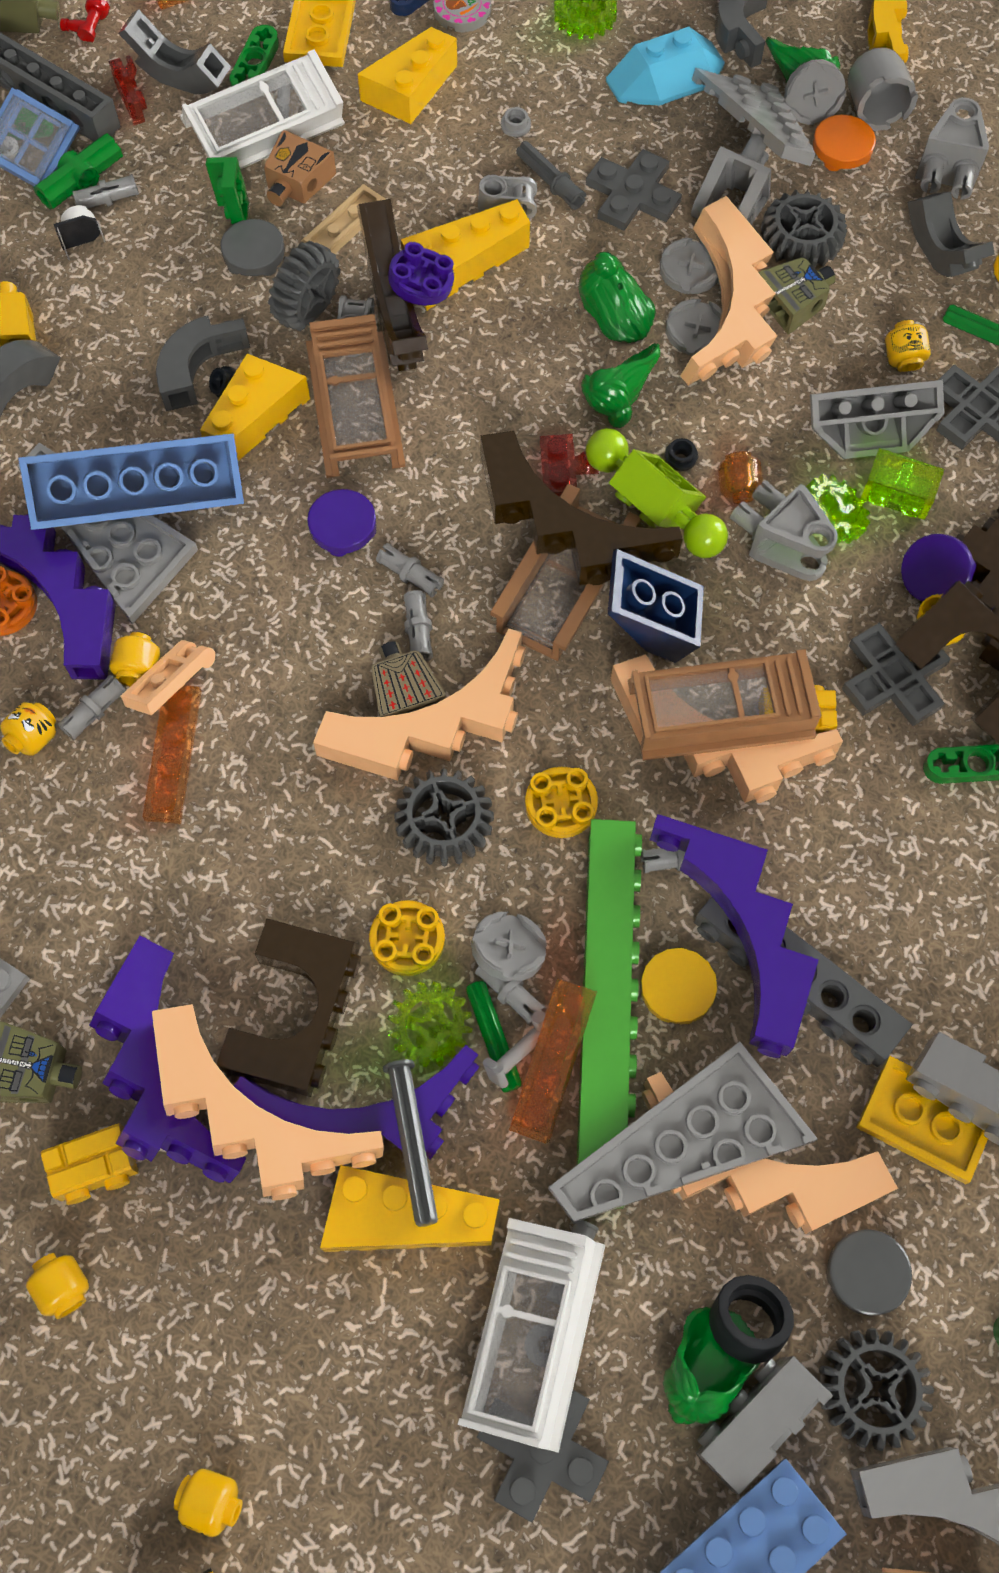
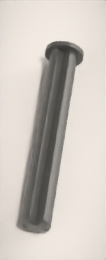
M409 1059L397 1060L385 1064L383 1072L389 1074L414 1221L418 1227H425L437 1223L438 1217L411 1069L415 1067V1063Z

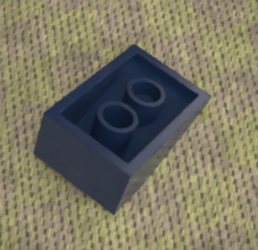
M619 549L613 551L608 615L646 652L676 663L700 648L704 586Z

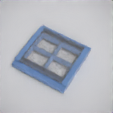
M12 87L0 108V168L32 186L37 185L58 169V161L71 146L80 129L79 125Z

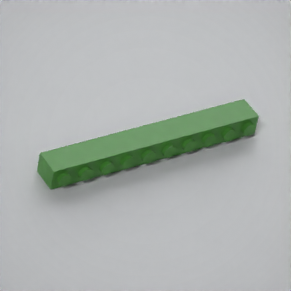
M591 819L576 1166L627 1128L628 1118H635L636 1094H629V1078H636L637 1055L630 1054V1040L637 1039L638 1017L631 1016V1002L638 1001L639 980L632 978V964L638 965L640 951L639 942L633 941V928H639L640 905H634V892H640L641 870L635 869V856L641 857L642 834H635L636 821Z

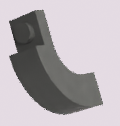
M719 0L715 35L720 48L725 54L735 49L738 58L744 59L751 68L761 64L765 40L746 18L765 9L767 0Z
M140 9L131 14L118 33L139 55L135 63L147 74L162 84L192 94H205L217 89L231 68L211 43L196 50L184 49L173 44L160 33Z
M951 191L934 193L907 202L915 238L933 269L941 275L954 277L978 269L979 265L983 264L982 258L995 255L993 241L971 242L962 234L955 218Z
M208 315L200 317L179 328L166 341L159 354L156 366L157 383L166 411L198 404L193 381L197 369L206 360L217 355L250 348L243 318L211 325Z
M16 340L0 347V417L10 399L23 388L32 385L48 386L61 357L34 340Z

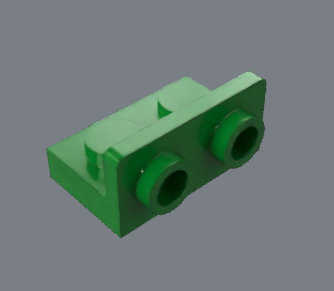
M237 157L206 158V168L218 206H224L226 219H230L232 225L239 221L247 220L249 199Z

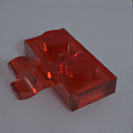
M126 56L127 65L125 67L120 58L110 60L108 62L114 83L133 124L144 123L145 118L142 110L147 109L141 90L135 91L134 89L137 88L134 78L137 69L131 56Z
M573 434L540 436L543 482L559 497L568 484L577 487L576 475L599 474V471L589 464L586 451L578 456L574 455Z

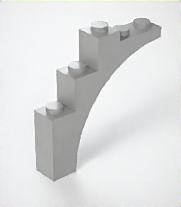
M945 1447L850 1470L863 1516L871 1519L905 1514L938 1517L961 1524L999 1546V1483L971 1490L969 1483L973 1481L971 1467L967 1458L964 1455H960L958 1448Z

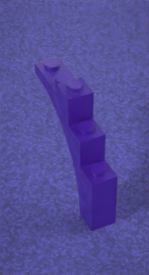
M28 514L13 515L12 527L0 525V564L24 575L40 588L55 606L64 637V666L72 679L105 680L108 677L116 607L109 589L97 586H89L83 589L86 568L79 553L67 549H59L54 552L56 538L54 527L31 530Z
M139 936L89 1024L102 1038L109 1041L118 1040L123 1043L102 1084L109 1087V1091L118 1098L137 1101L115 1144L123 1147V1152L137 1160L147 1159L151 1162L161 1148L167 1151V1156L173 1161L180 1164L190 1163L202 1169L203 1174L213 1181L231 1183L240 1173L246 1157L223 1159V1155L214 1156L210 1131L195 1116L177 1119L174 1115H166L163 1105L152 1011L158 1010L163 979L174 953Z
M467 1045L460 1050L444 1069L414 1089L426 1157L431 1160L444 1142L439 1137L443 1128L432 1121V1117L435 1113L441 1118L444 1116L456 1099L450 1093L459 1081L466 1086L480 1067L474 1062L478 1054ZM240 1077L234 1085L237 1090L255 1105L284 1121L325 1132L353 1134L381 1131L384 1137L402 1150L393 1099L361 1108L327 1109L302 1105L272 1094L247 1077Z

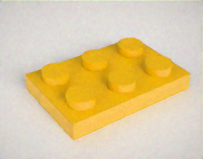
M294 0L283 50L284 62L289 63L315 49L323 66L343 67L356 0Z
M889 1056L883 1064L856 1128L964 1184L970 1183L988 1140L984 1136V1130L972 1122L965 1123L958 1120L949 1113V1107L937 1099L930 1100L917 1093L913 1088L914 1084L906 1080L912 1066Z

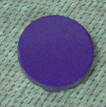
M409 242L405 245L404 250H401L392 258L388 271V281L393 291L407 302L424 306L438 304L445 300L452 290L454 263L449 256L440 255L435 251L423 248L417 242Z
M337 489L329 491L317 498L308 512L307 521L312 539L319 547L336 557H341L363 548L376 534V515L373 505L364 495L353 490Z
M931 534L918 539L909 547L902 561L901 574L904 585L909 593L923 602L932 595L944 594L956 581L960 580L963 584L967 581L971 582L976 564L969 549L962 541L947 534Z

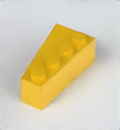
M518 199L403 238L401 239V250H404L407 243L417 242L423 248L435 251L440 255L449 256L454 263V282L448 296L449 298L457 293L464 284L471 280L476 281L484 276V272L493 266L498 267L529 248L530 221ZM436 304L427 305L424 307L426 311H428L432 307L436 306Z
M340 1165L320 1248L324 1252H338L350 1250L488 1246L492 1244L500 1199L432 1185L438 1220L433 1225L418 1227L414 1221L407 1179Z

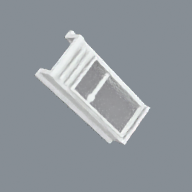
M315 49L309 51L303 57L189 105L185 103L182 105V114L180 115L186 128L192 126L208 158L237 157L240 169L268 158L283 130L309 140L345 124L342 118L343 100Z
M509 1218L507 1224L508 1232L462 1418H459L458 1425L559 1453L605 1245L597 1243L585 1235Z

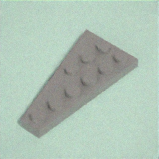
M695 68L692 81L699 85H705L704 91L708 95L719 98L718 104L739 122H744L745 119L749 121L747 129L753 134L764 137L763 143L782 159L811 166L816 153L777 86L765 82L758 86L751 84V80L742 75L735 74L733 78Z
M38 443L26 457L55 454V452ZM153 515L60 526L104 587L109 589L112 598L132 624L198 551L194 541Z
M738 1042L550 1185L548 1189L574 1223L813 1143L818 1138L743 1044Z

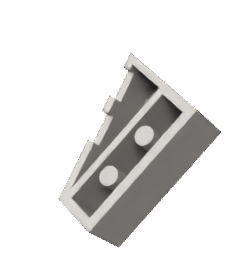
M794 1356L782 1357L776 1362L773 1359L765 1362L754 1374L758 1383L748 1394L743 1389L740 1390L736 1398L729 1405L728 1411L730 1414L720 1426L713 1421L697 1439L702 1446L696 1454L733 1493L739 1495L776 1457V1451L792 1432L797 1435L805 1426L803 1420L819 1401L825 1405L833 1397Z

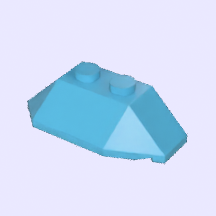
M686 27L635 44L606 77V83L618 102L627 104L629 101L641 105L660 106L703 91L705 85H699L692 81L695 68L720 74L725 61L710 40L692 28Z

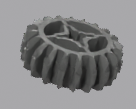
M795 189L791 196L783 193L780 199H774L771 206L768 207L761 225L762 239L773 250L776 262L783 259L789 262L798 258H805L813 267L817 263L824 267L828 260H834L837 253L843 247L847 233L845 214L840 213V205H832V197L823 199L821 198V192L817 195H811L807 189L804 194H800Z
M309 240L306 243L301 242L297 248H292L290 255L284 257L282 266L278 267V273L272 279L274 284L269 289L271 297L268 300L270 313L274 315L275 319L279 320L280 324L287 328L290 327L291 329L302 331L306 325H310V322L315 321L327 306L331 304L332 296L336 294L335 288L339 284L338 276L341 271L338 268L339 260L336 258V254L332 253L324 245Z
M444 767L440 771V777H434V773L428 770L426 773L427 780L423 781L415 776L413 779L415 789L405 786L403 789L405 798H400L396 802L397 808L400 810L394 814L395 822L400 824L396 827L397 835L405 837L402 841L405 849L414 847L413 856L416 859L426 852V862L429 865L435 861L436 856L441 858V865L444 867L448 865V857L454 856L455 862L460 865L462 863V852L473 858L476 855L474 846L483 848L486 845V839L483 836L491 835L492 826L488 823L494 821V812L488 810L492 807V801L489 797H483L485 795L483 785L474 787L475 779L472 775L462 781V773L459 769L454 773L453 777H448L447 770ZM444 794H452L462 799L452 801L446 798ZM431 797L432 806L428 810L421 812L422 816L414 818L419 806ZM439 805L443 813H447V817L450 815L449 829L446 821H441V816L439 817ZM475 815L470 828L464 834L457 837L456 827L465 822L467 817ZM425 831L426 834L432 832L439 833L445 840L432 839L422 832Z
M875 1328L867 1329L865 1339L860 1331H853L850 1333L852 1345L844 1338H839L836 1341L842 1355L833 1350L826 1352L825 1356L830 1362L835 1364L834 1367L820 1366L819 1373L830 1377V1384H821L833 1395L825 1405L821 1403V1407L824 1410L836 1408L837 1412L830 1417L829 1423L832 1426H837L845 1421L846 1424L842 1429L841 1436L845 1439H850L857 1432L856 1440L859 1447L866 1448L872 1438L875 1450L883 1451L886 1439L892 1448H900V1434L909 1441H913L916 1438L915 1432L910 1425L911 1423L919 1428H925L927 1425L925 1419L918 1413L919 1410L931 1412L933 1409L932 1404L922 1401L923 1394L934 1393L933 1386L922 1385L921 1378L928 1377L930 1371L928 1368L916 1369L915 1364L922 1358L919 1352L905 1355L909 1347V1342L906 1339L899 1340L893 1347V1332L885 1331L879 1340V1335ZM868 1351L877 1352L885 1355L895 1364L890 1368L884 1369L882 1372H878L870 1363H864L859 1355ZM851 1366V1372L856 1379L857 1387L847 1402L844 1380L847 1369ZM870 1377L872 1381L886 1379L882 1383L883 1386L879 1389L882 1401H880V1396L865 1398L873 1388ZM904 1377L907 1395L903 1410L900 1412L901 1405L896 1399L895 1390ZM873 1405L882 1414H886L891 1423L875 1427L863 1422L855 1414L861 1409H867Z

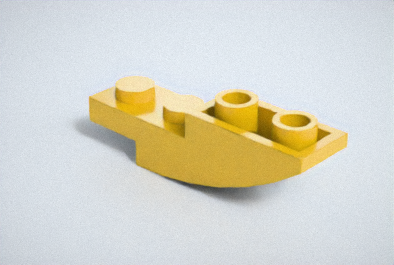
M873 0L867 29L869 50L873 48L894 50L904 63L908 60V46L904 44L902 39L901 22L907 15L906 0Z

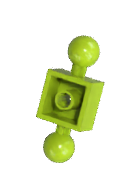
M601 429L591 435L585 450L589 464L600 472L609 473L616 471L609 481V484L617 490L615 496L627 506L631 507L633 504L641 511L639 517L653 528L657 526L662 528L680 527L684 531L683 539L686 548L691 554L699 558L714 557L725 548L728 540V531L725 523L713 514L697 515L695 513L706 496L658 455L635 449L629 454L626 438L614 429Z

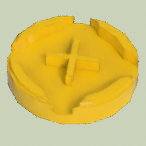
M684 948L667 949L656 954L645 966L641 979V996L645 1005L659 1020L667 1023L690 1024L702 1018L712 1007L717 993L716 974L709 962L697 952Z

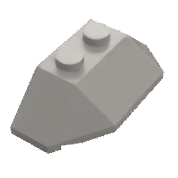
M943 380L810 394L812 430L842 459L909 452L934 423L944 415Z

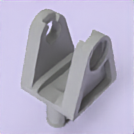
M963 97L955 99L931 131L915 179L922 180L920 187L924 192L927 193L930 182L932 183L930 193L939 191L941 184L953 186L951 194L956 199L960 189H962L961 200L971 196L989 149L981 108L976 101ZM960 109L967 110L971 118L963 119L957 116L956 113Z
M752 133L741 154L720 146L691 210L692 217L698 219L704 207L719 200L726 188L733 190L735 187L746 192L738 210L751 225L770 198L771 169L764 166L769 159L768 153L764 151L766 145L763 143L764 137Z
M767 480L763 481L762 485H759L754 491L752 498L765 506L771 513L764 518L743 501L733 510L730 516L732 521L752 535L753 543L749 556L756 561L802 580L813 581L819 579L824 574L828 563L826 554L831 552L837 543L838 534L836 529L803 484H800L786 497ZM812 534L823 535L827 539L828 544L820 547ZM804 557H812L817 560L819 568L816 570L807 569L801 564L800 560Z

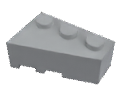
M941 1032L937 1033L925 1045L907 1075L906 1080L914 1084L913 1088L917 1093L930 1100L937 1099L949 1107L948 1111L952 1116L965 1123L972 1122L984 1130V1136L999 1145V1070L984 1062L987 1057L986 1055Z

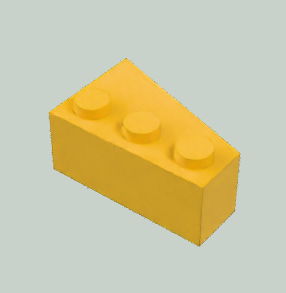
M430 27L358 73L360 101L412 124L457 67V38Z
M246 354L200 429L202 437L234 433L237 459L239 461L265 439V434L278 423L282 424L287 420L288 415L294 409L310 400L306 376Z

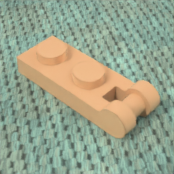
M181 640L121 695L125 707L152 716L202 667L209 668L215 661V651L210 647L203 645L196 647L193 642Z

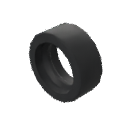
M744 1275L734 1277L722 1287L710 1309L709 1326L715 1341L725 1353L738 1361L758 1364L771 1360L781 1351L793 1330L794 1316L788 1298L776 1285L762 1277ZM746 1300L762 1307L769 1315L774 1326L772 1336L766 1339H758L740 1331L733 1323L728 1311L731 1302Z

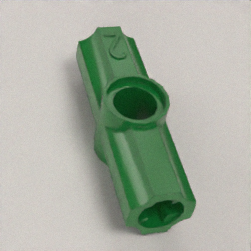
M106 133L80 153L75 151L64 153L58 161V169L33 187L35 194L50 210L56 208L73 195L72 191L97 185L100 177L99 174L123 157L121 148L117 145L114 138Z

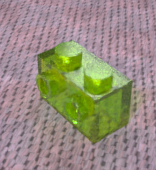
M879 448L860 499L868 501L875 506H883L902 512L909 517L925 520L934 503L945 469Z

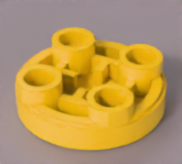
M570 767L546 769L536 773L527 788L525 796L527 816L536 829L548 836L555 838L576 836L590 826L591 819H594L597 813V791L583 769Z
M404 900L388 903L381 907L371 925L369 942L373 956L384 969L396 975L413 976L427 971L438 961L445 945V932L442 921L434 908L421 902Z

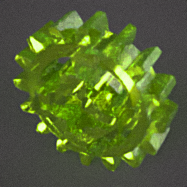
M554 0V22H559V30L567 28V36L569 37L574 33L578 34V39L580 40L584 35H588L592 40L595 33L604 36L605 29L612 30L613 22H616L617 0Z
M821 474L806 486L836 529L838 534L837 543L844 540L847 544H850L867 531L866 527L870 524V521L866 517L870 514V511L863 508L865 500L856 497L857 490L847 485V481L843 480L839 483L835 475L827 478L825 474Z
M433 981L430 985V990H428L425 983L417 982L416 993L405 988L403 994L406 1000L403 1003L397 1000L393 1001L392 1004L399 1010L397 1015L387 1016L389 1021L396 1024V1028L388 1031V1036L399 1038V1041L394 1045V1049L399 1053L408 1049L405 1059L415 1061L419 1056V1064L423 1067H428L430 1059H433L434 1063L440 1067L443 1066L444 1055H448L453 1059L457 1055L454 1050L457 1045L460 1047L468 1045L462 1039L463 1033H472L473 1028L464 1024V1020L472 1017V1012L461 1010L466 999L461 996L453 998L455 994L454 988L447 986L441 992V983ZM422 1001V1006L413 1013H410L411 1009ZM443 1001L449 1006L453 1019H449L445 1015ZM433 1018L443 1024V1026H431L427 1030L416 1022L424 1023V1021H431ZM406 1029L413 1030L417 1035V1047L410 1041ZM450 1035L449 1038L442 1045L438 1046V1043L441 1040H443L446 1036Z

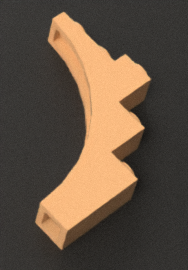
M727 196L704 207L693 227V230L705 245L716 268L721 287L722 312L715 337L707 346L691 357L680 375L688 386L699 379L701 381L709 379L723 365L727 368L737 361L744 368L752 362L756 364L761 363L772 352L770 347L777 338L776 333L763 319L769 312L770 308L768 305L776 293L758 273L768 269L766 264L774 252Z
M508 628L498 651L485 668L461 690L436 704L410 713L386 717H353L326 711L313 742L316 755L398 781L401 771H408L411 765L413 750L451 761L454 751H461L466 732L503 742L506 731L513 732L518 717V712L513 711L514 697L510 696L515 684V677L511 676L515 666L521 667L526 653V647L521 646L522 632Z
M646 654L613 665L611 674L613 687L640 746L643 731L636 694L630 695L628 679L631 678L632 671L638 670V673L655 671ZM672 690L651 692L658 728L714 721L697 712L681 700ZM834 729L816 734L815 739L684 755V758L693 777L702 774L705 777H712L721 773L725 766H727L744 803L754 799L757 803H762L777 794L776 791H778L783 777L789 778L797 775L806 765L815 763L816 766H822L834 760L843 740L838 730Z
M193 1004L152 1011L163 1105L166 1115H174L177 1119H186L197 1116L200 1113L199 1110L207 1109L214 1156L223 1155V1159H236L247 1155L248 1150L256 1149L263 1197L272 1196V1200H285L295 1197L297 1190L304 1189L303 1172L310 1171L312 1176H321L334 1172L336 1170L335 1166L352 1163L353 1168H362L375 1164L376 1158L383 1156L384 1145L381 1131L353 1134L316 1131L284 1121L255 1105L229 1082L213 1061L200 1035Z
M659 1072L646 1079L644 1083L646 1090L641 1093L648 1110H650L674 1091L662 1072ZM877 1151L849 1162L820 1166L785 1164L765 1158L670 1191L672 1194L679 1192L682 1200H685L722 1181H726L728 1185L724 1189L726 1198L734 1211L740 1210L743 1217L786 1197L789 1205L786 1206V1211L792 1224L797 1229L802 1227L804 1233L807 1234L897 1190L898 1187Z

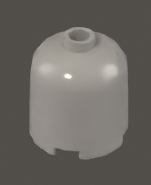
M873 48L864 52L856 59L849 70L847 80L857 117L865 121L874 131L890 129V124L896 122L901 117L903 120L907 119L916 106L918 94L915 83L902 58L894 50Z

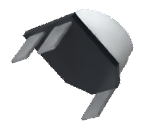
M76 205L68 208L62 214L61 222L54 224L62 249L65 250L68 260L70 259L66 249L95 241L100 234L105 242L98 221H96L93 213L87 210L86 206Z

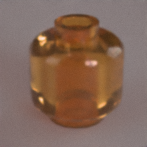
M738 451L727 454L725 460L718 466L721 495L726 498H733L734 504H740L743 501L746 503L752 502L754 491L763 482L761 461L752 456L751 452Z

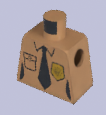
M283 130L264 167L267 186L270 188L267 192L269 201L276 206H282L286 199L290 197L303 204L306 203L335 176L334 152Z

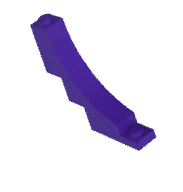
M657 814L650 841L656 842L658 847L667 851L676 852L681 850L685 852L680 871L696 881L724 910L744 946L750 964L754 987V1016L749 1044L757 1046V1051L763 1055L773 1058H780L781 1055L787 1057L795 1046L819 959L781 947L793 904L755 892L768 850Z

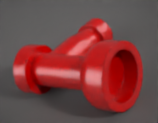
M86 0L85 9L88 13L86 19L69 20L61 18V30L77 32L78 37L82 41L93 43L96 37L95 29L98 21L105 19L110 11V6L106 0Z

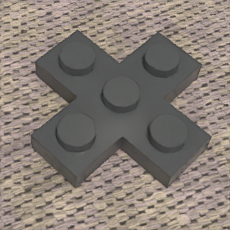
M642 149L629 169L601 157L586 177L587 186L608 195V198L598 210L597 218L625 231L639 210L667 222L682 198L681 193L659 184V181L669 169L670 161Z
M954 364L938 379L943 380L944 402L951 406L953 410L939 423L936 431L961 450L982 430L999 442V365L979 383Z
M879 622L851 639L849 647L867 670L845 682L842 690L862 716L891 699L910 724L915 726L941 710L945 704L925 678L947 666L950 658L941 649L922 669H918L893 645L895 641Z
M574 1390L572 1391L559 1453L479 1431L476 1438L513 1458L494 1499L495 1502L533 1522L552 1481L584 1500L591 1502L609 1461L571 1440L590 1401L589 1398ZM495 1398L488 1413L532 1426L534 1417L526 1415L498 1398Z

